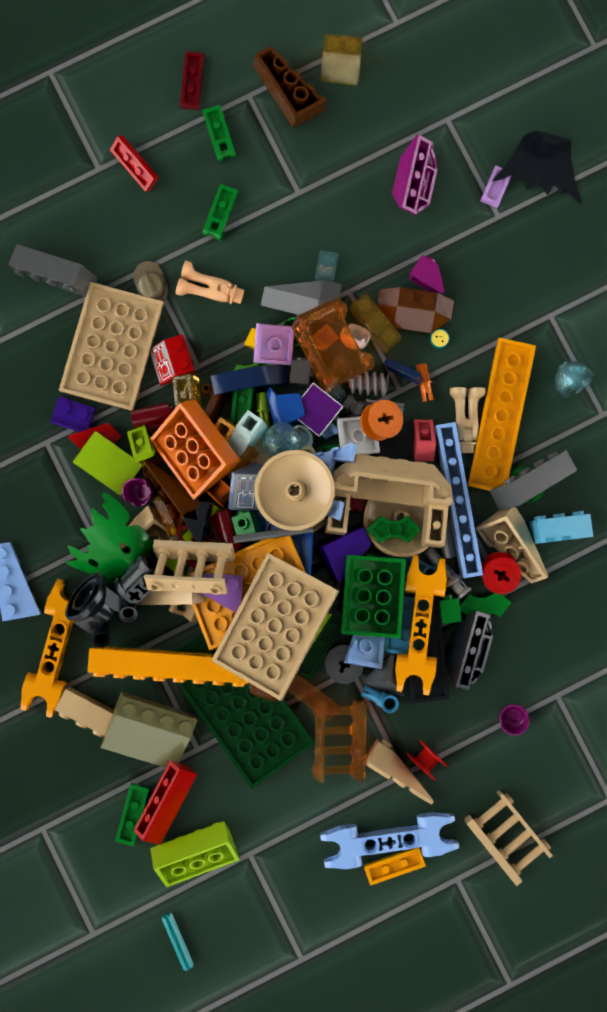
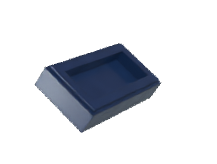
M388 357L384 361L388 371L418 385L423 381L420 372Z

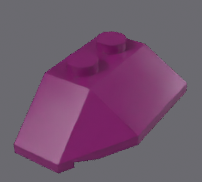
M419 134L415 136L400 157L392 191L399 208L412 215L418 214L430 205L438 171L433 151V142Z

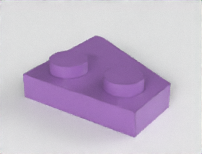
M203 573L202 578H214V574ZM223 574L222 579L226 581L227 594H201L236 613L242 599L243 575Z

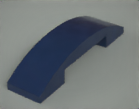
M283 364L244 368L210 376L214 395L289 383L286 367Z

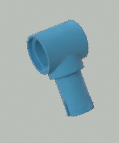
M368 685L364 686L363 689L365 691L362 690L360 696L375 702V705L383 708L387 713H393L398 709L399 702L393 694L384 691L379 692ZM388 698L394 699V705L390 708L384 706V702Z

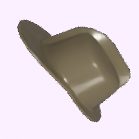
M151 261L139 264L133 274L138 294L164 301L168 294V286L159 265Z

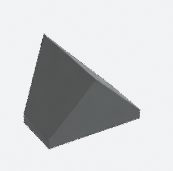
M393 654L383 661L381 669H375L364 679L371 688L377 691L405 696L404 686L402 692L396 691V657Z

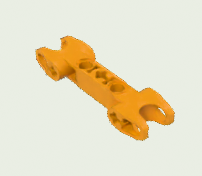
M413 555L405 585V592L415 593L408 654L397 652L395 666L396 691L402 692L407 677L417 675L423 681V695H429L435 678L437 658L427 657L433 598L434 596H445L447 581L445 559H439L435 573L427 576L419 570V556ZM422 599L426 600L429 605L425 611H421L418 608V602ZM420 619H423V623L426 624V627H422L421 631L422 634L425 633V637L420 635L414 636V632L418 633L419 627L415 626V624ZM416 639H422L424 642V646L420 650L413 647V642Z
M57 579L47 598L44 613L52 615L53 620L38 673H27L22 687L21 710L24 711L29 709L35 696L44 698L47 702L46 717L50 718L54 717L56 713L55 708L66 689L67 682L57 679L73 626V622L65 616L69 599L64 595L65 580ZM59 624H62L65 628L63 634L57 631ZM56 644V647L59 648V650L55 651V648H52V645ZM48 661L54 664L53 671L47 669Z

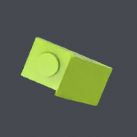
M145 425L127 432L136 463L154 456L156 451L149 440L150 436Z

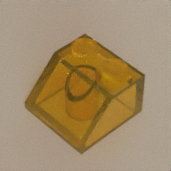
M325 34L321 81L358 85L362 49L361 37Z

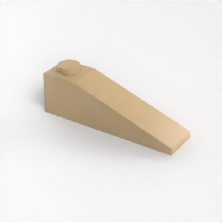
M516 507L502 511L499 510L476 527L489 547L493 546L499 552L508 553L516 560L520 567L521 575L530 583L548 578L547 571L525 520Z

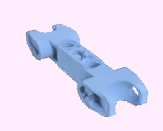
M427 812L418 814L416 816L418 825L358 833L356 824H345L320 832L321 841H333L340 845L338 854L324 859L325 868H357L362 866L361 856L421 847L422 856L424 857L440 856L459 848L457 840L442 839L439 836L442 826L454 822L455 816L453 813ZM406 834L414 835L411 841H405L404 837ZM388 837L392 838L391 843H387ZM378 838H381L382 845L379 844ZM369 839L375 841V844L371 847L365 845V842Z

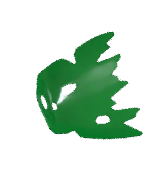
M103 492L102 496L106 503L102 504V506L108 513L109 520L92 508L91 513L94 526H90L88 529L80 528L90 543V546L86 547L89 552L85 553L68 545L69 552L78 560L65 561V563L90 575L100 572L109 579H116L118 576L123 575V572L141 553L153 555V541L140 526L126 527L129 521V513L115 498ZM120 542L129 546L131 549L129 554L121 550ZM89 559L97 561L98 567L90 565L88 563Z

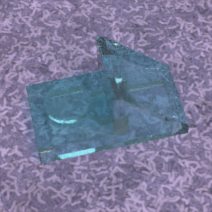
M320 250L315 281L327 280L334 282L338 253Z

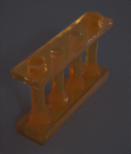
M353 699L351 707H325V702L316 700V705L313 708V714L316 717L315 765L312 766V775L318 782L324 783V775L350 774L356 781H365L367 702L361 699ZM325 715H351L353 717V724L342 727H325ZM351 734L352 744L350 746L325 747V735ZM350 754L352 756V764L350 766L324 767V755Z

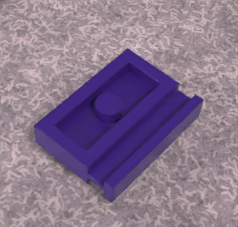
M59 396L50 422L81 432L89 429L96 408Z

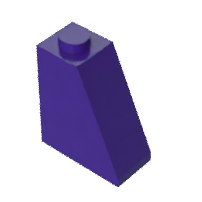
M356 526L347 531L344 536L338 535L317 545L332 580L339 582L345 577L347 555L362 556L370 547L371 542L363 526Z

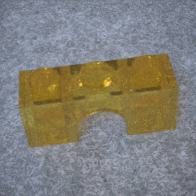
M367 293L351 304L350 311L361 324L364 323L370 329L374 340L385 354L401 341L402 336Z

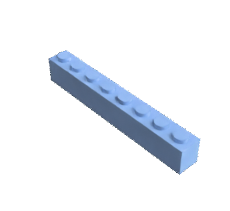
M456 422L436 425L434 431L441 473L452 487L453 501L452 505L448 508L459 574L461 578L483 575Z

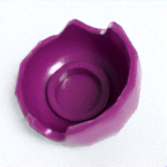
M144 478L129 479L123 485L122 495L124 500L136 507L149 504L153 498V487Z
M509 704L503 707L499 718L501 728L509 735L524 733L529 726V716L526 709L519 704Z

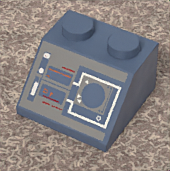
M254 462L232 472L228 509L259 510L255 501L254 487L257 475L263 467L262 464Z

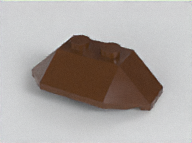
M402 287L379 290L377 310L395 329L431 334L451 320L454 301L435 292Z

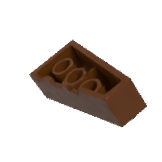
M270 46L255 54L253 67L291 127L295 128L324 112L327 100L320 96L311 84L308 85L301 78L302 75L298 71H294L288 65L289 63Z

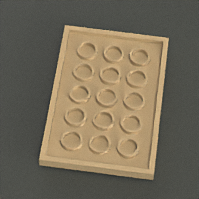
M90 282L59 391L125 410H134L164 302Z
M267 553L211 661L282 701L339 590Z

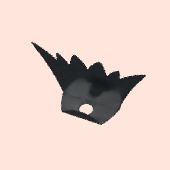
M536 130L523 136L510 160L492 180L498 181L514 174L513 182H516L525 176L527 190L534 187L540 181L542 189L547 195L551 192L554 184H556L558 191L562 195L565 187L571 196L582 204L573 173L571 140Z

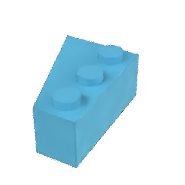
M584 511L572 512V516L566 517L565 513L553 514V518L546 519V515L536 516L533 521H529L530 534L534 544L593 537L591 515L584 514Z

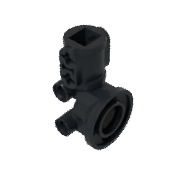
M141 553L123 572V575L118 576L114 582L100 572L92 573L79 584L70 597L65 610L66 618L90 633L95 646L106 647L111 640L109 619L115 611L119 612L120 618L125 622L133 621L137 617L136 604L152 591L147 589L144 575H154L157 560L146 553Z

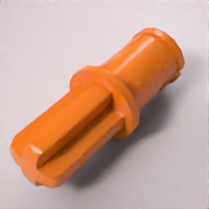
M427 364L416 365V370L423 377L421 384H417V386H420L422 402L427 401L426 393H428L429 401L434 400L431 387L432 381H430Z

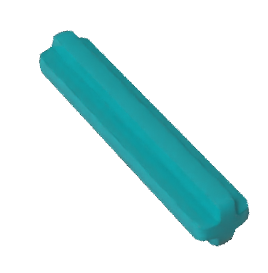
M167 913L162 916L163 924L183 970L187 971L193 967L194 963L172 913Z

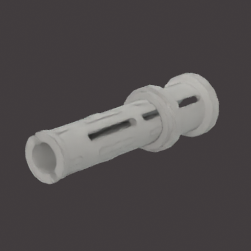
M430 547L424 553V556L437 569L439 559L443 558L434 547ZM445 562L446 586L451 587L460 600L472 589L467 587L461 580V575L455 574Z

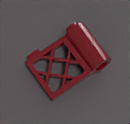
M166 402L132 410L130 414L133 426L136 429L145 425L147 431L154 434L155 432L152 429H159L174 411L173 405L169 406V403ZM158 454L157 458L151 462L157 464L165 461L163 458L159 459L161 455Z
M231 509L215 513L210 517L209 522L212 530L209 536L206 535V542H209L211 539L217 543H233L234 553L240 551L243 544H234L233 540L236 532L232 522L233 514ZM187 525L175 529L179 541H186L183 538L182 531L188 529ZM186 560L187 566L192 565V568H196L198 560Z

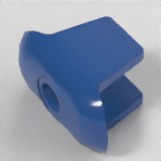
M270 386L267 391V399L276 434L284 440L287 428L299 423L300 421L297 419L305 416L302 396L298 393L277 395Z

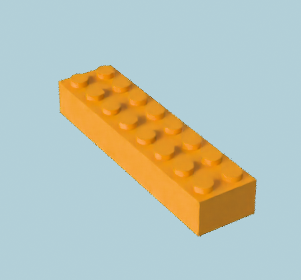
M109 646L89 648L87 672L93 673L95 677H105V675L113 674V678H125L131 675L136 680H145V678L153 677V681H165L167 678H173V682L178 683L193 680L194 684H204L206 681H213L212 685H224V683L229 682L235 687H244L245 684L249 683L212 662L214 654Z

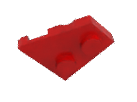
M105 423L70 434L68 438L81 450L95 430L114 444L122 436L109 423Z

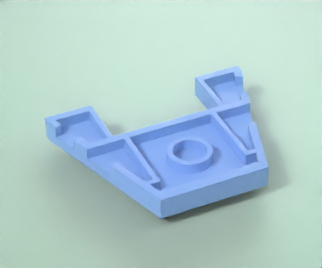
M349 443L345 447H335L331 451L318 452L313 455L320 458L326 464L333 476L336 461L354 462L357 445ZM334 500L332 508L327 515L341 521L344 503Z

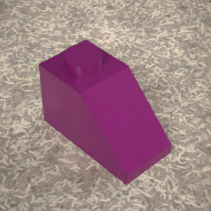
M422 255L408 279L428 292L442 295L444 287L439 266L433 258Z

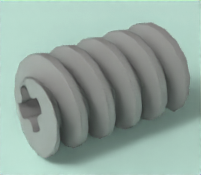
M351 370L349 388L352 394L358 389L359 395H362L363 391L366 390L367 396L370 395L371 391L374 392V396H377L379 391H381L382 397L385 396L388 390L389 373L386 378H384L383 372L378 377L376 372H372L369 377L368 371H365L362 376L360 370L357 371L356 375Z

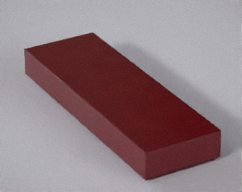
M187 51L185 53L180 99L181 109L199 110L205 59L204 53Z

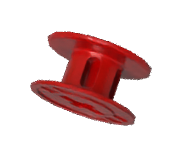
M494 552L483 560L481 564L483 575L481 577L485 586L491 592L506 594L513 591L519 585L521 570L516 560L510 554ZM496 569L500 572H502L503 570L506 576L502 574L498 575Z
M419 739V742L425 747L415 758L408 752L406 754L430 778L436 781V778L430 771L439 762L446 767L449 766L428 745Z

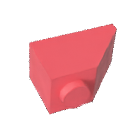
M414 419L415 461L422 462L434 461L436 439L433 420Z

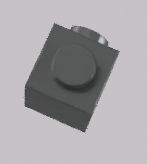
M299 357L296 360H292L290 386L309 387V379H313L314 367H311V362L307 361L308 359Z

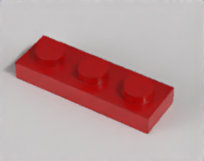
M123 135L117 136L110 151L145 192L150 191L159 177Z

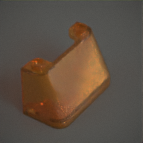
M340 297L298 315L292 324L294 335L319 384L326 393L375 367L372 355L367 352H361L344 319L348 309Z

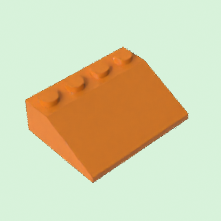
M196 400L181 402L149 439L193 500L199 498L230 473L241 461Z

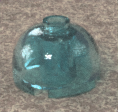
M580 361L565 362L558 368L559 371L556 373L554 380L555 387L563 398L571 397L569 393L576 390L577 394L592 382L591 376L594 377L595 375L586 364Z
M277 422L275 425L269 426L262 435V447L270 458L284 451L301 449L300 434L292 425L286 422Z

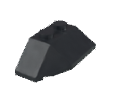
M474 610L455 626L445 662L454 687L470 690L484 672L493 639V630L490 622L491 616L489 614Z

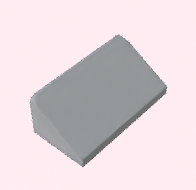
M447 519L445 546L441 547L444 559L456 557L450 519Z

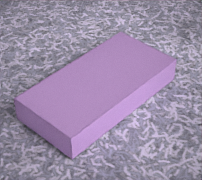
M496 165L480 201L498 208L511 176L498 181H492L503 169Z

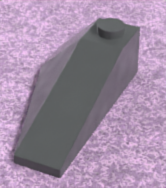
M318 280L265 286L261 306L334 323L342 284Z

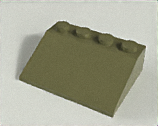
M121 691L100 748L166 768L170 760L179 762L191 739L197 718L194 714Z

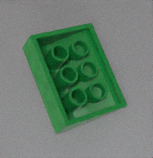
M347 555L341 634L401 639L406 559Z

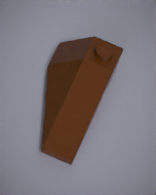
M149 459L143 460L142 473L145 479L151 483L154 492H157L158 504L161 508L165 507L169 515L166 519L175 533L176 528L186 525L182 517L197 520L196 509L198 505H201V500L199 498L193 500L180 482ZM189 529L182 531V535H184Z

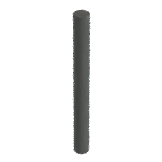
M311 527L302 531L277 529L235 535L233 540L235 544L313 533L314 528Z

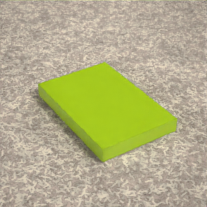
M96 430L73 460L74 464L120 496L126 481L133 479L142 467V463H136L131 455Z

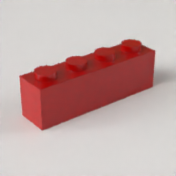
M171 760L168 763L133 830L142 841L161 845L197 776L189 766Z

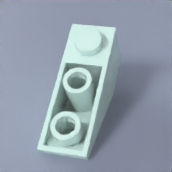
M249 410L238 422L228 441L230 447L241 460L231 472L237 470L268 428L262 419Z

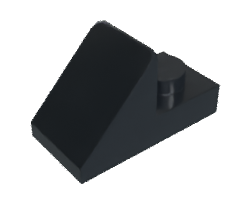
M201 501V505H198L196 509L197 520L182 517L193 537L198 542H205L213 505L205 501Z

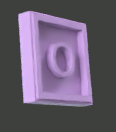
M256 323L253 362L291 365L295 327Z

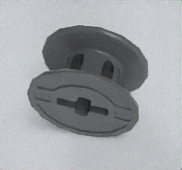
M342 643L333 646L325 657L326 672L337 683H351L358 679L363 672V666L353 664L344 666L343 670L340 671L341 664L339 661L345 659L350 644Z

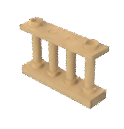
M154 540L153 548L158 562L154 575H144L148 590L210 593L214 595L227 594L226 581L222 579L225 562H234L233 543ZM167 559H178L174 576H163ZM186 560H198L194 577H182ZM206 561H217L214 578H202Z
M498 790L496 793L500 796L501 800L479 818L473 819L469 814L464 818V821L514 884L518 886L522 882L519 875L523 868L543 852L549 858L553 855L549 852L551 847L545 839L540 840L511 805L514 801L507 792L503 794ZM507 805L513 812V815L491 834L489 832L485 834L482 831L483 824ZM520 821L526 830L505 848L498 850L494 846L495 840ZM532 836L538 843V846L518 863L510 865L506 860L509 858L508 855Z

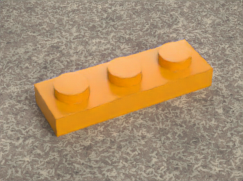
M420 848L407 849L364 864L370 886L426 867Z

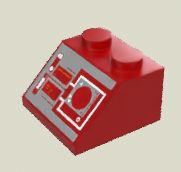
M183 334L165 339L151 348L150 356L160 386L196 375Z

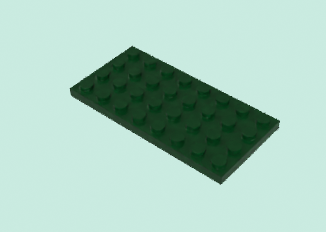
M202 633L178 651L215 654L217 648L209 650ZM187 680L184 683L176 682L251 789L315 744L284 698L282 701L277 699L275 703L256 697L250 693V683L245 684L244 687H235L229 682L224 683V685H212L213 681H206L204 684H194L193 680Z

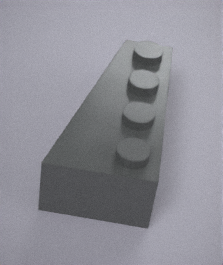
M16 244L8 264L15 270L14 273L19 276L25 277L27 275L37 282L43 281L48 285L62 288L86 297L90 282L96 283L98 279L82 264Z
M567 450L551 452L547 455V459L544 460L542 458L534 462L533 467H527L519 471L518 475L504 480V483L489 490L498 509L502 511L519 506L576 472L577 469Z

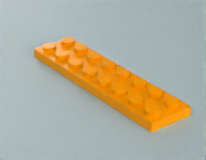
M498 338L476 440L477 444L475 445L467 482L468 487L489 491L509 478L536 345L504 338Z

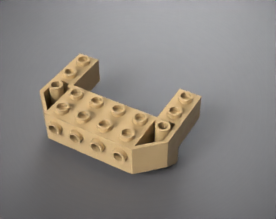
M356 454L353 463L345 462L333 472L335 482L334 500L343 502L344 508L341 521L329 515L326 516L324 533L343 536L347 533L350 498L425 507L421 546L435 548L445 546L448 508L452 505L453 501L452 487L435 465L420 461L411 462L405 459H389L384 456L374 457L368 454Z

